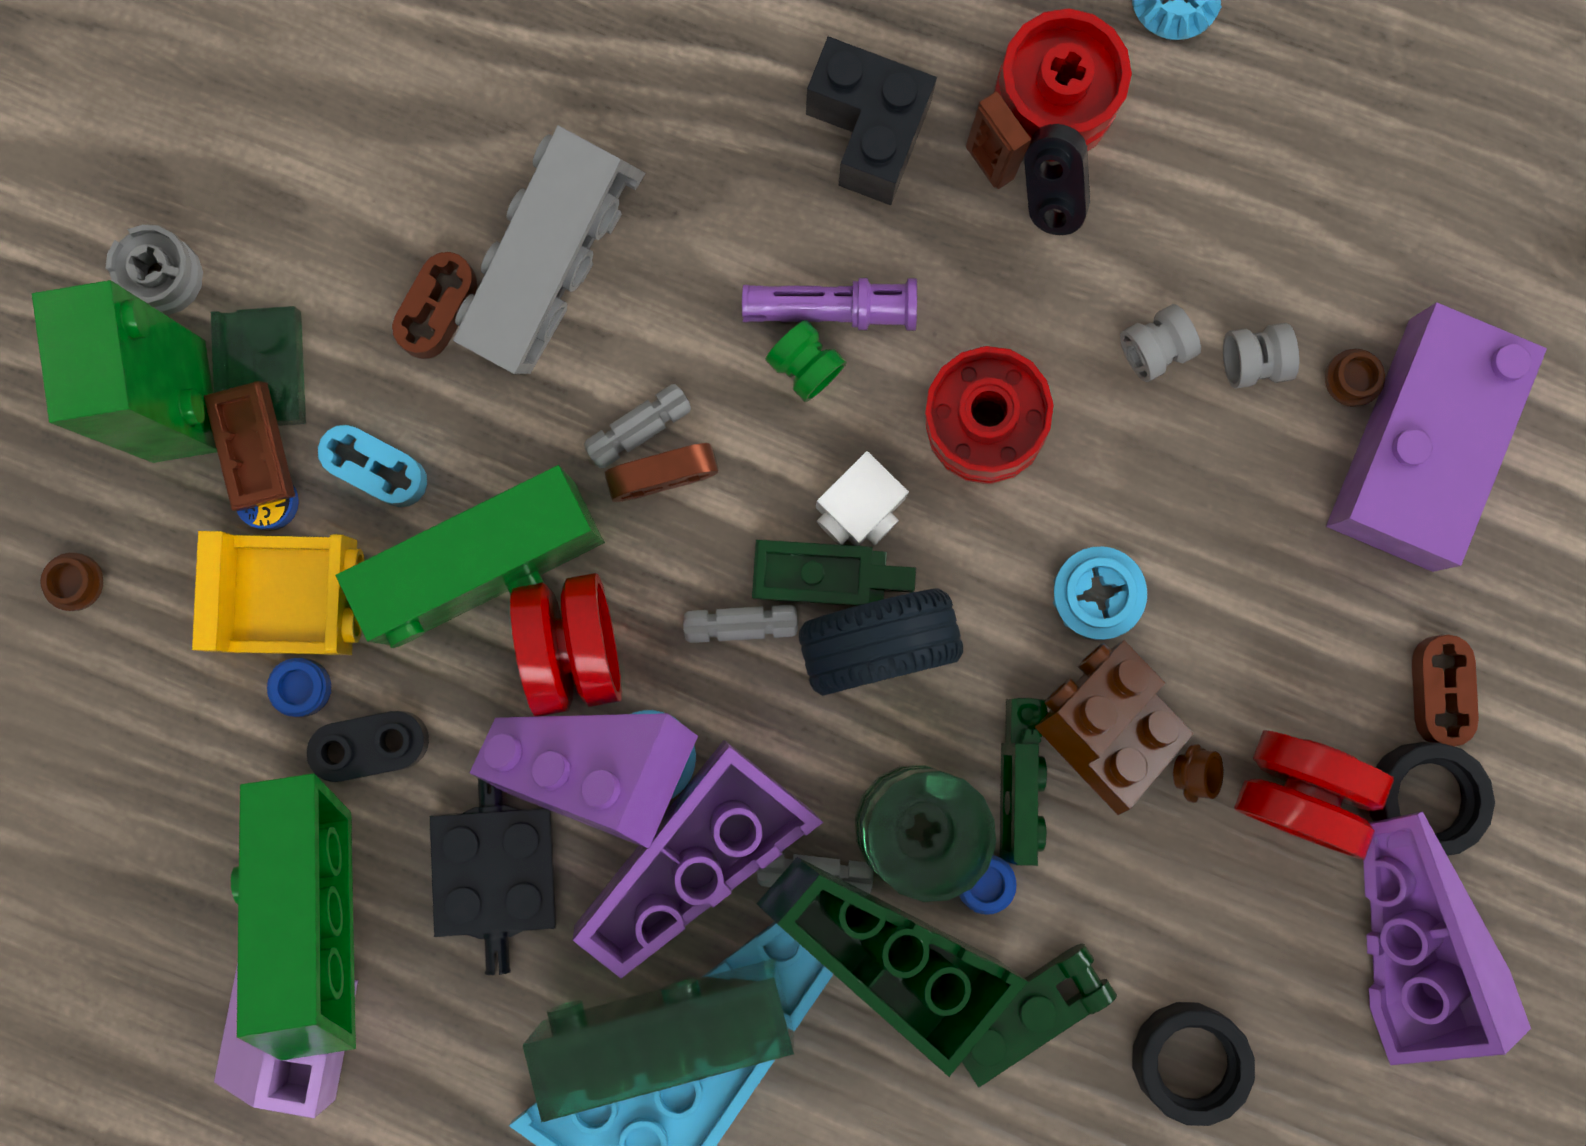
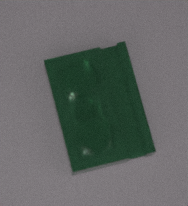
M295 306L242 309L232 313L212 311L211 335L214 393L257 381L268 383L278 426L306 424L301 311Z

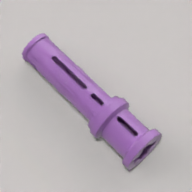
M859 278V281H853V286L838 287L743 285V322L838 321L852 322V327H858V330H867L869 325H905L907 331H916L917 279L908 278L905 284H870L868 278Z

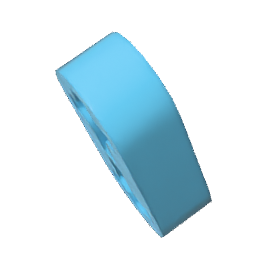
M349 425L335 426L328 430L320 439L318 459L323 468L332 475L396 507L410 506L418 502L424 495L427 487V474L421 464L402 451ZM356 439L354 449L369 458L365 467L363 468L352 461L346 460L340 468L339 465L342 458L335 453L336 447L340 443L349 446ZM381 465L395 472H400L404 465L408 467L405 470V476L412 480L411 485L407 490L397 488L391 495L389 492L392 484L376 474Z

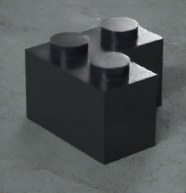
M828 36L807 87L806 115L853 132L840 164L838 186L892 205L929 110L937 77Z

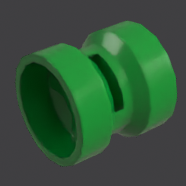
M807 320L797 324L784 335L765 358V361L777 373H786L789 378L795 376L793 390L804 402L810 401L826 388L847 363L835 349L821 351L823 345L819 342V332Z

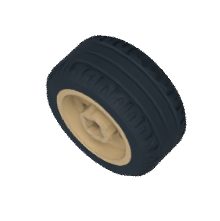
M939 588L928 589L866 603L804 622L799 631V643L802 645L801 651L805 660L807 675L810 676L809 682L812 689L824 696L958 662L963 654V642L960 639L961 634L956 623L957 619L955 611L952 609L953 604L949 595Z

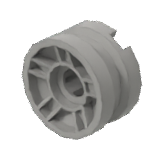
M142 224L127 229L130 234L120 242L114 240L107 253L105 269L109 271L111 280L165 315L184 310L195 300L202 287L203 270L199 257L175 234L158 225ZM154 263H159L162 266L160 272L153 271L151 274H148L150 266Z

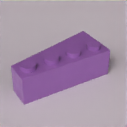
M723 740L665 812L650 848L639 845L574 925L573 941L619 978H623L685 930V926L711 906L714 908L732 893L731 890L760 868L763 870L781 856L783 850L804 834L807 836L824 822L810 808L727 741Z

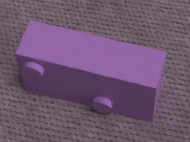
M1437 302L1409 319L1385 378L1383 390L1377 398L1326 527L1432 572L1461 566L1547 348Z

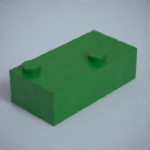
M111 280L31 293L49 423L152 463L217 452L204 400V395L212 394L213 389L206 341Z
M557 465L335 576L367 642L390 645L391 648H396L419 638L425 632L508 591L511 595L513 588L544 583L541 577L542 574L605 542L576 483L560 465Z
M315 773L240 784L239 866L234 867L231 873V891L235 902L238 904L237 1038L281 1061L356 1049L351 811Z

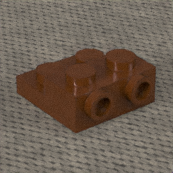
M1125 640L1111 649L1105 643H1102L1087 655L1078 665V668L1084 673L1076 683L1071 678L1068 679L1045 700L1044 703L1050 711L1035 726L1039 733L1117 815L1130 810L1194 734L1156 694L1164 686L1165 682Z

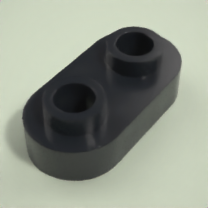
M1049 124L1039 128L1032 135L1025 153L1024 164L1029 215L1033 223L1042 231L1052 235H1068L1074 233L1083 225L1090 205L1087 145L1082 135L1075 129L1063 124ZM1046 160H1054L1060 164L1050 165Z
M389 711L330 723L319 728L310 738L307 746V761L311 770L318 777L329 782L348 781L406 769L414 766L424 757L429 744V734L423 721L416 715L406 711ZM393 729L398 730L403 736V745L396 752L391 751L385 742L386 735ZM334 741L341 743L345 750L344 758L338 764L332 762L328 757V748Z

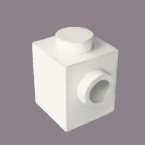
M866 451L817 500L816 509L822 514L817 523L839 545H842L848 539L854 546H859L866 538L873 545H876L898 523L899 520L892 512L906 499L909 491Z

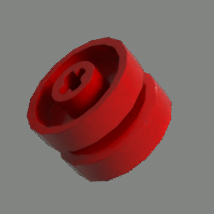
M1070 8L1043 12L1023 24L1009 42L997 76L994 92L997 91L1030 138L1043 126L1063 124L1075 129L1082 135L1087 145V151L1097 146L1108 131L1116 114L1126 100L1132 76L1128 49L1116 30L1094 14Z
M597 573L566 578L561 591V611L554 592L544 583L513 588L510 595V616L514 649L523 690L534 717L568 712L573 701V678L581 699L588 707L621 702L622 685L618 651L609 605L600 576Z
M1263 730L1253 759L1261 770L1286 781V783L1282 786L1262 779L1245 780L1234 809L1250 818L1301 839L1357 859L1365 860L1375 830L1364 818L1342 809V803L1369 811L1384 809L1394 778L1382 770L1359 761L1354 756L1333 747L1307 739H1299L1287 734Z

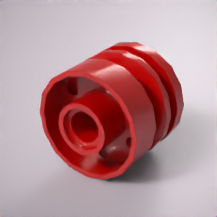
M983 346L961 352L941 367L928 390L925 419L932 452L946 470L967 482L990 485L1013 479L1032 465L1050 432L1054 404L1048 381L1031 360L1011 349ZM984 408L993 409L999 413L1003 421L996 426H983L976 422L973 414Z

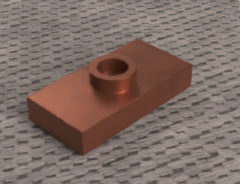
M996 91L979 102L966 148L993 187L999 190L1014 180L1031 138Z
M257 381L204 395L232 511H242L296 497L268 383Z

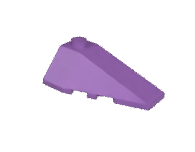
M1423 811L1369 822L1375 830L1365 860H1363L1365 896L1370 900L1371 932L1367 934V954L1373 955L1374 984L1369 987V1003L1390 1065L1505 1055L1531 1029L1506 962Z

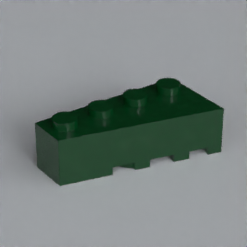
M799 857L795 858L756 903L785 932L948 1077L951 1076L1028 983L1026 979L998 959Z

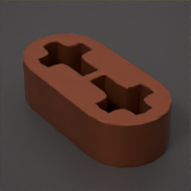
M441 252L430 257L423 265L395 315L392 324L393 336L397 343L413 357L420 359L433 358L446 348L458 327L455 324V319L461 304L470 294L475 295L478 287L477 277L468 262L459 254ZM456 268V275L462 281V285L458 289L448 287L440 301L437 302L442 292V286L436 280L437 276L440 273L450 275ZM433 309L434 311L428 321V325L435 331L434 335L430 340L420 337L416 344H413L415 336L408 330L409 326L413 322L423 324Z
M700 443L620 464L608 469L604 474L611 500L613 502H622L705 480L718 474L719 471L712 445L710 443Z
M1440 635L1426 638L1417 645L1412 656L1414 721L1416 729L1427 742L1442 743L1454 747L1464 745L1473 738L1479 722L1474 652L1470 645L1458 636ZM1442 651L1444 655L1454 656L1455 660L1454 667L1446 668L1445 671L1442 668L1433 667L1432 656L1440 655ZM1445 710H1447V713L1456 714L1458 719L1457 725L1449 726L1447 731L1445 727L1436 726L1435 715L1443 714Z

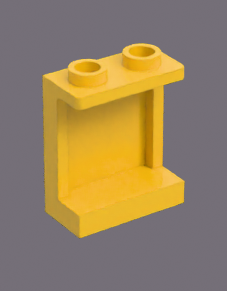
M198 531L192 650L218 653L352 655L353 643L359 642L362 630L335 575L364 561L363 551L357 549V540L340 534H331L330 537L247 536L232 535L222 531Z

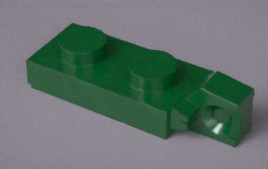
M756 540L752 599L859 606L884 599L885 591L913 593L916 587V567L886 566L887 552L873 551V547Z
M1036 698L1006 699L1005 743H1001L1000 858L1007 863L1020 866H1038V852L1044 851L1047 837L1045 819L1043 816H1038V792L1045 790L1047 765L1045 758L1039 756V743L1041 742L1042 735L1035 726L1044 718L1048 710L1044 703L1045 700Z

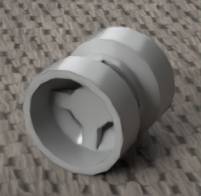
M1175 304L1157 312L1153 323L1146 325L1136 323L1120 333L1121 346L1130 366L1137 376L1147 383L1163 375L1167 365L1171 364L1172 360L1183 364L1201 353L1200 339L1192 321L1185 311Z
M1290 324L1268 325L1263 332L1252 333L1248 329L1228 331L1225 334L1223 361L1231 386L1237 389L1251 387L1259 379L1268 378L1272 382L1278 383L1292 381L1296 378L1299 370V348L1295 332Z

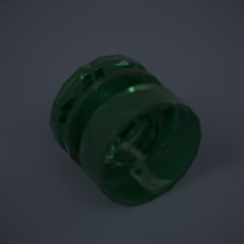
M926 765L899 766L879 776L862 795L855 815L856 843L867 865L899 894L922 902L950 900L972 889L988 870L996 847L995 819L984 796L965 779ZM917 814L931 822V827L923 830L924 840L920 842L911 835L906 834V829L914 826L915 820L913 816Z

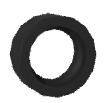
M1435 742L1401 745L1384 755L1375 768L1392 776L1394 782L1384 809L1369 811L1373 822L1401 816L1398 803L1401 781L1408 771L1414 767L1432 763L1445 767L1454 775L1459 783L1461 794L1458 816L1448 829L1435 833L1446 855L1460 854L1479 842L1491 825L1495 798L1492 781L1478 760L1461 748Z
M1176 1002L1156 1010L1141 1025L1133 1044L1132 1069L1140 1089L1165 1116L1185 1125L1211 1126L1230 1118L1247 1101L1255 1081V1057L1245 1034L1222 1013L1201 1003ZM1187 1027L1202 1028L1213 1033L1222 1042L1227 1054V1069L1221 1083L1210 1094L1200 1098H1183L1172 1093L1163 1083L1158 1071V1056L1164 1042L1176 1031Z

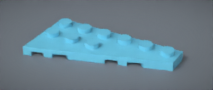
M773 922L514 1118L509 1126L536 1146H717L829 982L833 973L776 922Z

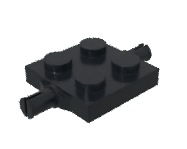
M478 778L479 806L463 813L429 816L434 937L469 935L478 939H484L485 975H495L497 972L496 951H498L499 975L511 972L508 937H512L522 931L556 928L551 810L546 808L519 809L503 804L502 790L491 785L490 793L489 783Z

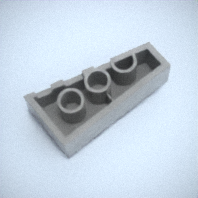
M557 125L553 136L548 134L540 142L533 158V166L537 169L527 189H520L512 199L507 211V220L511 222L501 243L496 241L487 251L481 265V272L485 274L476 294H470L463 301L455 319V324L459 326V329L453 341L513 374H531L567 311V302L561 300L565 290L573 292L581 282H584L593 266V251L590 250L592 243L595 239H601L606 232L611 234L622 215L621 211L618 210V198L625 186L636 190L646 174Z

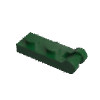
M1081 943L1068 949L1024 978L1028 983L962 1061L978 1088L1086 1016L1106 1008L1117 998V994L1107 979L1100 980L1092 968L1091 964L1094 962V958L1085 944ZM1071 978L1080 992L1065 1001L1056 985L1065 979Z

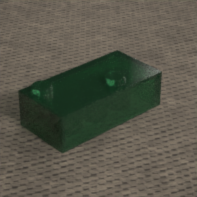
M776 958L699 979L676 982L658 990L584 1009L583 1001H573L553 1007L546 1011L548 1019L543 1020L523 1044L542 1123L793 1055L794 1028Z

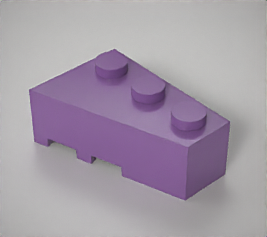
M668 713L499 717L494 719L470 774L505 793L649 849L698 736Z

